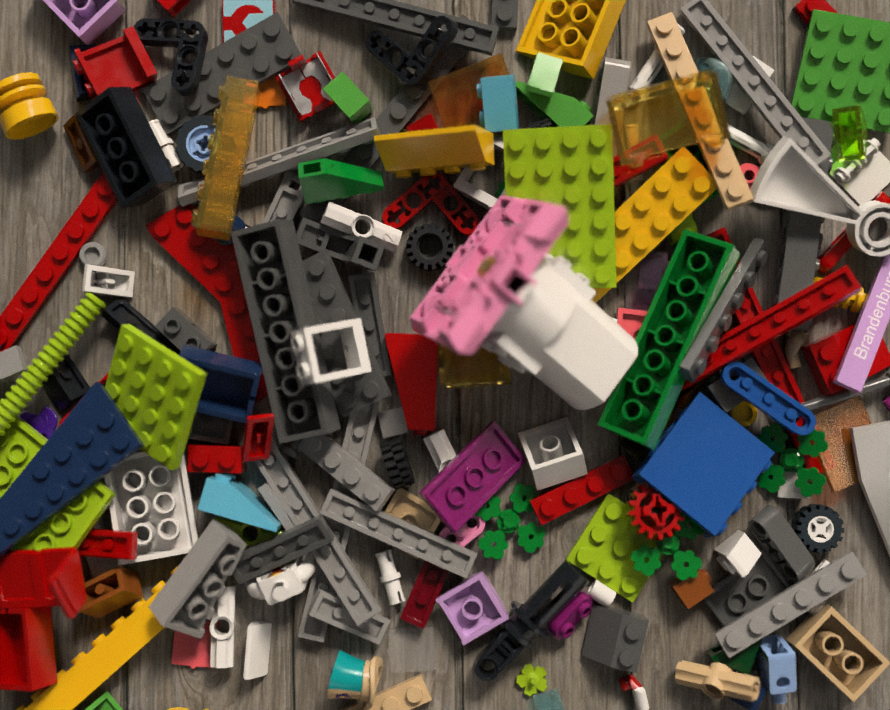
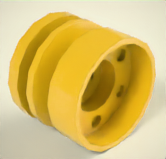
M20 73L0 80V126L8 139L18 140L35 136L49 129L58 121L57 111L49 98H45L47 91L37 73Z

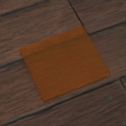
M861 396L848 399L814 414L816 418L815 429L817 432L823 431L825 433L824 440L829 445L827 451L820 452L817 458L831 493H838L840 490L859 482L849 428L871 424Z

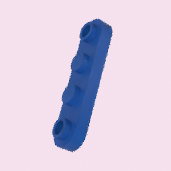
M731 362L721 369L720 379L724 386L791 433L807 435L814 430L816 418L809 409L743 363ZM731 371L737 374L735 381L730 379L729 374ZM798 417H800L803 421V424L800 427L796 424V419Z

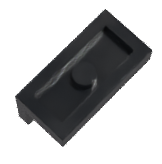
M66 354L63 356V362H58L59 367L53 369L54 373L47 376L48 381L42 382V388L59 412L65 410L72 402L82 398L90 389V386L70 356Z

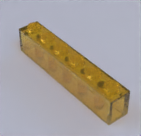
M227 76L225 85H220L218 100L221 101L220 110L215 109L213 125H216L214 134H210L208 140V150H211L210 157L205 159L203 163L202 173L206 175L204 184H199L197 200H200L199 209H194L192 215V226H195L199 236L230 241L260 96L259 81Z

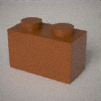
M118 566L84 583L87 600L79 612L101 618L142 598L143 593L138 572Z

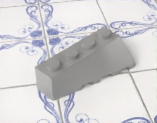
M212 520L150 604V610L163 627L202 639L205 633L203 626L206 620H211L215 612L213 608L217 597L222 596L226 589L224 586L227 576L233 574L246 547L245 542L231 527Z

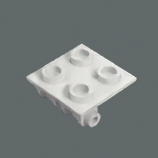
M864 135L832 165V169L828 173L858 205L871 201L890 182V161L879 151L880 142L875 138L868 140Z

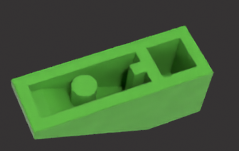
M516 82L517 95L543 120L549 119L552 127L588 125L594 116L591 113L592 109L582 100L579 102L574 97L553 92L551 98L527 91V83Z

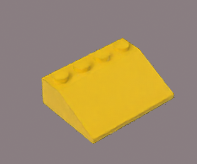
M536 0L516 52L534 60L536 59L537 52L563 59L560 70L573 75L594 79L626 0Z

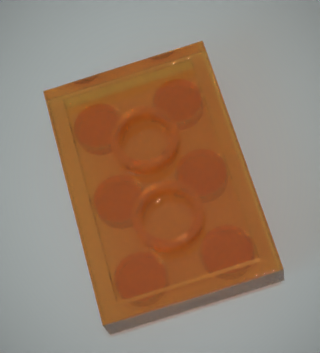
M502 53L427 82L444 128L464 126L479 120V111L483 110V101L478 100L477 84L481 83L480 78L509 75Z

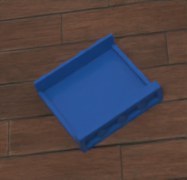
M699 392L661 437L655 451L651 450L631 478L639 484L645 482L658 494H662L663 498L705 531L703 534L705 538L721 535L728 526L726 523L730 515L736 514L743 504L741 502L742 498L756 487V478L770 467L772 463L770 459L775 452Z

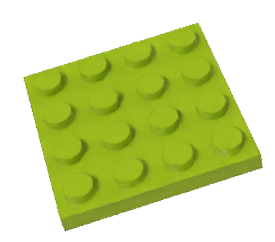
M131 324L121 325L105 389L145 445L141 450L169 470L179 469L207 373Z

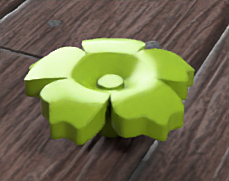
M531 663L524 664V667L521 669L523 674L516 676V683L521 688L525 687L524 694L529 697L532 694H536L537 689L544 692L547 688V680L543 678L547 674L545 668L538 665L533 668Z

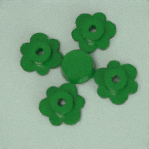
M774 423L770 427L763 426L761 429L762 434L758 436V439L772 451L775 450L782 453L780 456L781 465L774 466L771 463L770 467L763 474L760 473L758 475L759 487L767 488L770 493H775L779 490L780 486L786 483V479L783 477L785 470L790 472L798 471L797 477L799 479L795 481V486L801 488V494L804 497L821 494L823 491L822 487L827 482L826 477L823 474H819L818 469L815 467L810 469L801 467L804 464L803 455L810 454L811 457L816 458L820 452L827 451L829 445L824 440L825 433L823 431L817 432L814 428L807 435H798L797 440L800 443L798 450L795 448L785 449V441L788 439V435L783 432L782 426L778 423Z
M521 483L515 485L514 493H511L509 496L510 501L513 502V510L507 509L501 512L498 506L501 500L493 495L486 502L488 507L485 508L484 504L474 514L475 516H481L484 521H488L491 517H497V525L500 529L494 532L487 530L484 537L479 539L478 547L483 550L484 557L490 558L492 556L496 560L501 559L504 555V550L508 548V542L505 541L504 533H512L516 530L519 536L517 544L523 546L526 552L533 553L537 547L540 548L544 545L545 529L536 526L534 522H529L527 526H519L520 518L516 513L523 511L529 513L533 510L529 500L537 497L538 494L534 493L535 489L532 485L525 486Z
M651 508L652 513L659 515V510ZM681 512V516L685 520L677 522L681 529L675 533L672 532V537L666 538L663 535V540L656 541L657 548L652 547L649 549L647 545H642L640 550H634L631 553V559L635 562L633 565L634 570L642 571L645 576H651L654 574L655 569L661 567V561L658 560L660 552L666 555L674 553V562L671 563V569L676 571L677 578L679 580H687L689 577L696 578L698 575L697 570L702 567V561L700 558L694 557L695 554L692 550H687L686 552L677 551L680 545L678 537H687L688 540H694L696 535L703 534L704 530ZM642 519V521H643L647 526H649V524H648L645 520Z

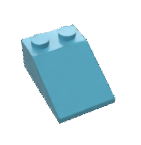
M216 473V475L206 478L197 510L274 532L283 527L272 509L242 481L235 480L236 475Z

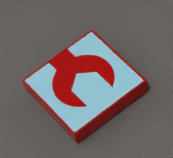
M222 0L223 43L275 14V0Z

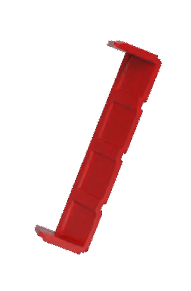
M76 547L41 549V551H34L33 549L12 550L0 557V609L60 606L65 617L69 619L74 618L85 604L87 597L80 555Z

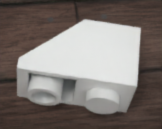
M737 530L714 549L719 555L716 560L725 571L728 570L732 575L736 573L743 578L748 575L761 555V552L749 537L740 530Z

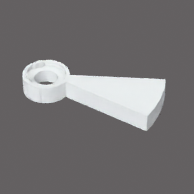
M782 137L768 154L750 189L754 198L753 202L847 222V238L854 248L870 256L879 257L890 254V204L880 201H868L857 206L791 138ZM883 217L887 223L886 233L879 240L872 241L868 235L869 225L874 219Z

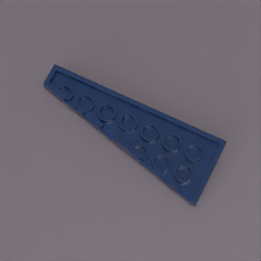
M96 382L92 385L0 498V557L145 446L102 383Z

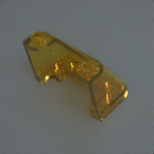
M714 69L695 72L606 98L621 166L627 165L628 168H635L644 165L643 160L647 159L650 155L701 142L704 144L708 143L709 147H716L725 144V139L731 138L717 71Z

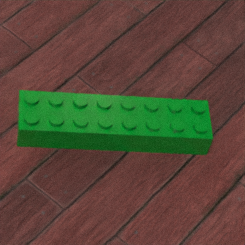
M684 229L635 339L638 346L637 358L613 389L597 424L598 426L655 451L686 381L683 378L680 365L729 282L741 256L733 244Z

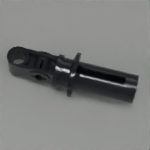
M566 559L524 604H520L517 601L511 603L515 612L508 620L503 622L505 627L495 634L488 645L476 657L475 673L478 678L483 681L495 679L508 664L516 659L524 647L530 649L533 646V641L536 637L540 636L547 640L550 638L547 626L589 583L586 576L574 564ZM565 581H567L568 584L536 617H534L533 614ZM488 660L495 666L491 670H484L480 664Z

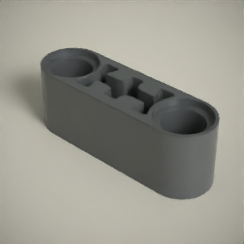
M767 505L748 522L750 531L787 581L796 584L815 567L814 558L776 507Z

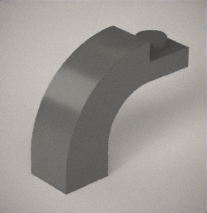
M304 217L301 218L296 231L298 245L311 249L316 253L328 250L332 259L371 271H376L385 245L363 236L349 235Z

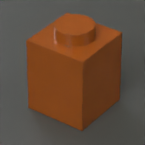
M705 569L697 570L698 575L696 578L689 577L687 580H679L676 577L668 583L687 609H690L714 592L710 585L713 580Z

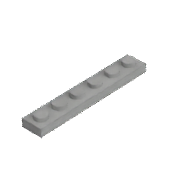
M332 488L319 513L466 579L477 557V552L382 510L375 511L368 504Z
M849 551L713 634L726 656L730 658L865 577L867 573L853 551Z

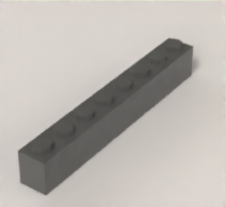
M803 117V120L831 153V147L834 146L836 141V132L833 131L834 122ZM830 157L818 166L826 175L832 169L833 157ZM784 209L771 307L813 284L814 275L818 273L820 261L817 259V251L821 248L823 242V234L820 233L821 223L825 221L824 217ZM812 319L790 331L799 333L807 330V327L812 323Z

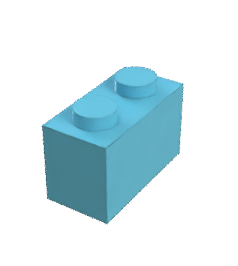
M515 74L480 78L481 83L477 84L478 100L483 101V110L479 111L481 127L485 126V129L490 132L518 129L519 116Z

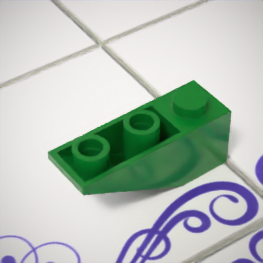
M325 158L298 163L299 181L305 204L322 203L327 200L348 198L364 193L371 194L384 190L381 171Z

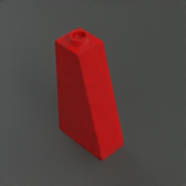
M385 333V340L408 430H413V435H429V430L435 431L438 343L420 334Z

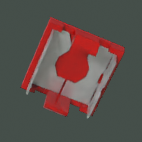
M321 51L313 54L307 60L304 59L302 54L288 61L289 70L275 75L300 123L334 105L323 88L335 77Z

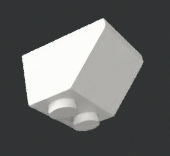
M568 417L518 433L537 491L588 474L583 452Z

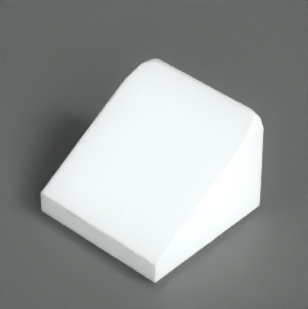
M785 471L783 477L786 479V483L780 486L777 491V497L808 499V497H804L801 494V488L795 486V481L799 479L797 477L798 471Z

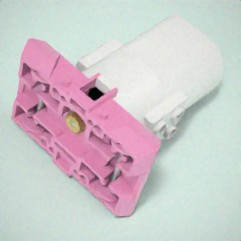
M501 195L466 243L459 246L445 265L447 268L410 316L412 329L416 333L463 354H473L480 344L491 353L494 351L499 355L498 360L508 368L513 367L521 374L527 371L535 375L570 406L578 410L591 409L604 403L638 355V346L635 339L591 300L596 292L589 286L590 281L580 273L575 274L570 269L572 267L571 263L561 256L554 258L547 253L569 222L565 207L542 201Z

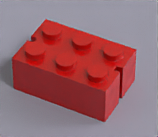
M51 607L0 609V690L34 691L56 684L57 668Z

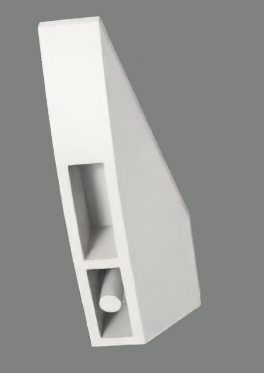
M889 420L849 429L858 481L890 556Z

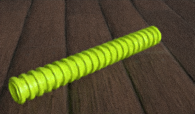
M91 292L85 293V299H80L81 304L74 307L76 310L69 313V319H64L65 324L58 327L60 330L53 333L54 338L48 339L49 344L44 345V350L37 353L38 358L32 359L33 364L28 365V370L21 373L22 378H17V384L10 387L12 390L5 393V399L1 398L0 435H5V429L11 427V421L15 422L17 420L15 416L21 415V409L27 407V401L31 402V396L38 393L37 389L43 387L42 382L48 381L47 376L49 374L52 375L54 373L53 369L59 367V361L63 362V356L70 353L68 351L69 348L75 347L73 343L75 341L78 342L80 340L79 336L85 334V328H90L89 323L96 320L94 318L96 314H101L100 309H105V303Z

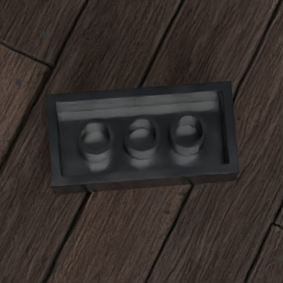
M108 87L75 113L121 208L143 206L177 182L131 87Z

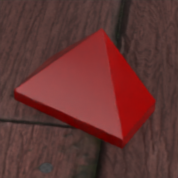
M273 413L247 416L242 452L243 462L269 459L275 417Z

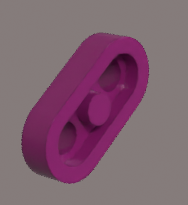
M579 592L550 623L549 632L556 639L570 637L580 620L591 613L593 600L585 592Z

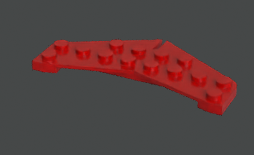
M191 204L179 205L146 224L151 236L220 301L233 356L261 363L234 244L221 245L205 233L196 230L191 225V221L194 217H197L199 209ZM226 226L227 231L231 234V229L228 226ZM263 370L254 404L268 396Z

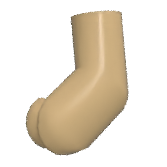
M805 332L790 334L784 346L786 361L790 369L802 367L798 351L801 346L807 345L809 342L808 335Z

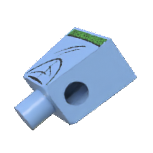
M780 634L765 636L762 638L756 654L759 678L768 690V693L771 694V702L774 704H784L788 701L787 693L797 690L795 652Z

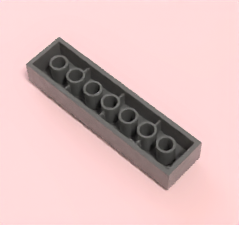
M277 219L231 232L270 405L275 416L274 422L279 444L324 435L341 429L330 380L302 386L301 380L297 375V360L295 352L291 347V332L317 326L293 220ZM319 333L312 334L319 374H328Z

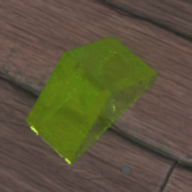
M861 105L832 109L838 162L865 159L868 128Z

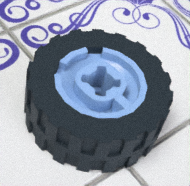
M211 115L194 116L188 122L183 123V127L177 132L178 137L175 140L177 147H175L176 152L185 166L193 172L207 176L224 170L232 164L231 161L235 158L237 145L234 140V134L222 120H218Z

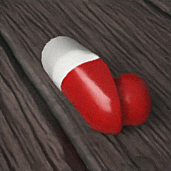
M633 675L621 677L619 679L620 688L623 692L631 690L636 709L649 710L646 691Z

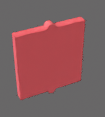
M206 620L203 626L205 633L202 639L178 631L174 632L171 664L186 665L192 669L196 666L213 668L210 667L211 633L209 627L211 620ZM217 621L216 627L219 630L220 621Z

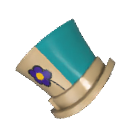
M339 650L330 678L327 698L357 699L358 703H363V708L371 709L383 670V659L379 656H374L371 661H364Z

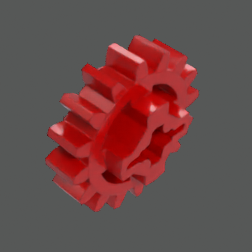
M643 484L638 487L639 492L633 491L630 494L634 500L626 502L631 511L625 513V515L633 519L628 524L630 527L635 525L638 527L635 534L640 535L644 532L645 540L652 539L654 535L655 540L660 541L663 540V535L666 538H670L673 536L672 531L676 532L681 529L677 522L685 520L683 516L679 515L681 511L670 502L664 501L662 494H658L649 485L647 488ZM647 495V498H645L646 503L643 507H639L641 500ZM651 508L659 510V515L652 513ZM671 515L670 521L666 525L665 519ZM642 519L645 520V521L649 524V526H647V525L642 521Z

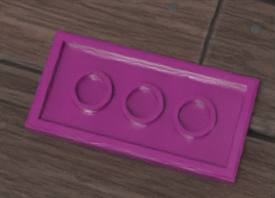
M491 421L419 494L450 532L456 533L527 460L495 421Z

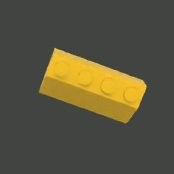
M477 125L374 136V142L385 170L396 174V178H410L411 173L420 172L421 176L436 175V171L445 170V173L454 174L460 173V168H470V171H484L486 166L495 165L493 133Z

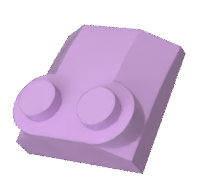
M482 571L472 574L467 580L436 598L437 603L441 605L458 633L463 645L509 619L504 603Z

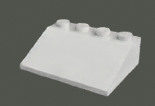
M143 451L134 453L105 476L106 486L116 493V496L109 504L113 530L138 532L137 559H118L119 565L186 554L191 550L198 540V533L184 453L179 469L173 471Z

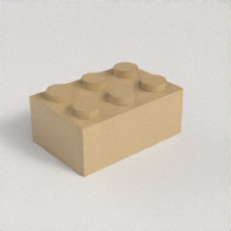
M826 603L816 614H809L786 638L821 674L853 702L890 664L832 606Z

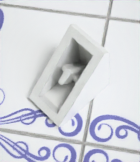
M85 264L82 291L91 292L95 295L132 298L135 272Z

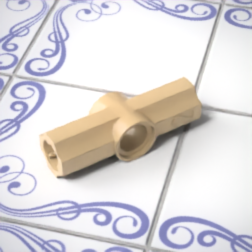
M682 660V662H678L675 668V681L677 684L700 689L707 696L714 699H723L724 696L753 702L754 700L757 701L760 693L759 677L733 672L728 666L719 662H713L710 666Z

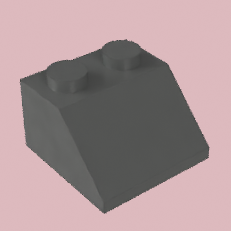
M592 603V611L589 616L581 655L612 668L637 673L649 620L643 614L613 607L606 608L603 605Z

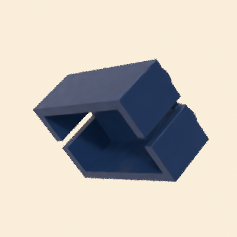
M184 345L179 356L207 373L196 412L246 423L247 416H251L262 373L261 363Z

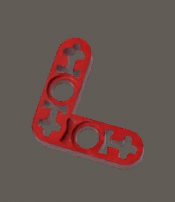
M436 172V175L423 176L383 211L382 215L384 224L399 230L433 202L456 230L464 236H469L475 231L479 225V218L439 172ZM429 179L434 181L439 179V189L431 188L427 192V195L430 196L428 199L425 198L422 191L417 189L422 186L423 190H425L429 186ZM417 194L421 197L422 202L419 207L411 208L407 205L406 200L409 195ZM454 197L457 199L458 207L454 211H448L444 208L443 202L446 198ZM400 203L403 204L406 211L411 213L406 216L405 212H403L399 216L400 222L398 224L394 221L388 222L390 219L388 214L390 212L397 214L401 210V207L397 206ZM462 208L466 210L462 212V215L467 220L471 218L474 220L472 223L473 229L471 230L468 227L465 229L461 227L463 221L459 216L456 220L452 218Z

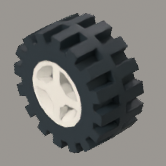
M809 504V506H803L800 512L797 511L795 513L796 518L792 519V524H794L792 529L808 550L817 553L829 552L831 548L838 546V541H842L841 533H844V528L841 525L844 523L839 518L840 515L832 508L821 504Z

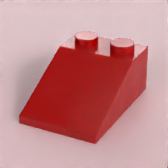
M856 323L800 347L821 395H832L845 389L833 383V380ZM883 337L867 378L890 366V353Z

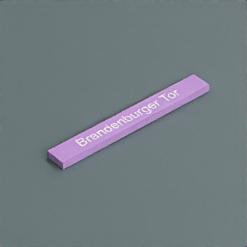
M890 254L881 258L833 380V383L856 394L861 393L890 319Z

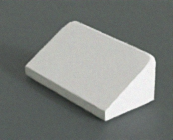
M252 621L247 627L244 680L262 677L268 673L272 628L270 622Z

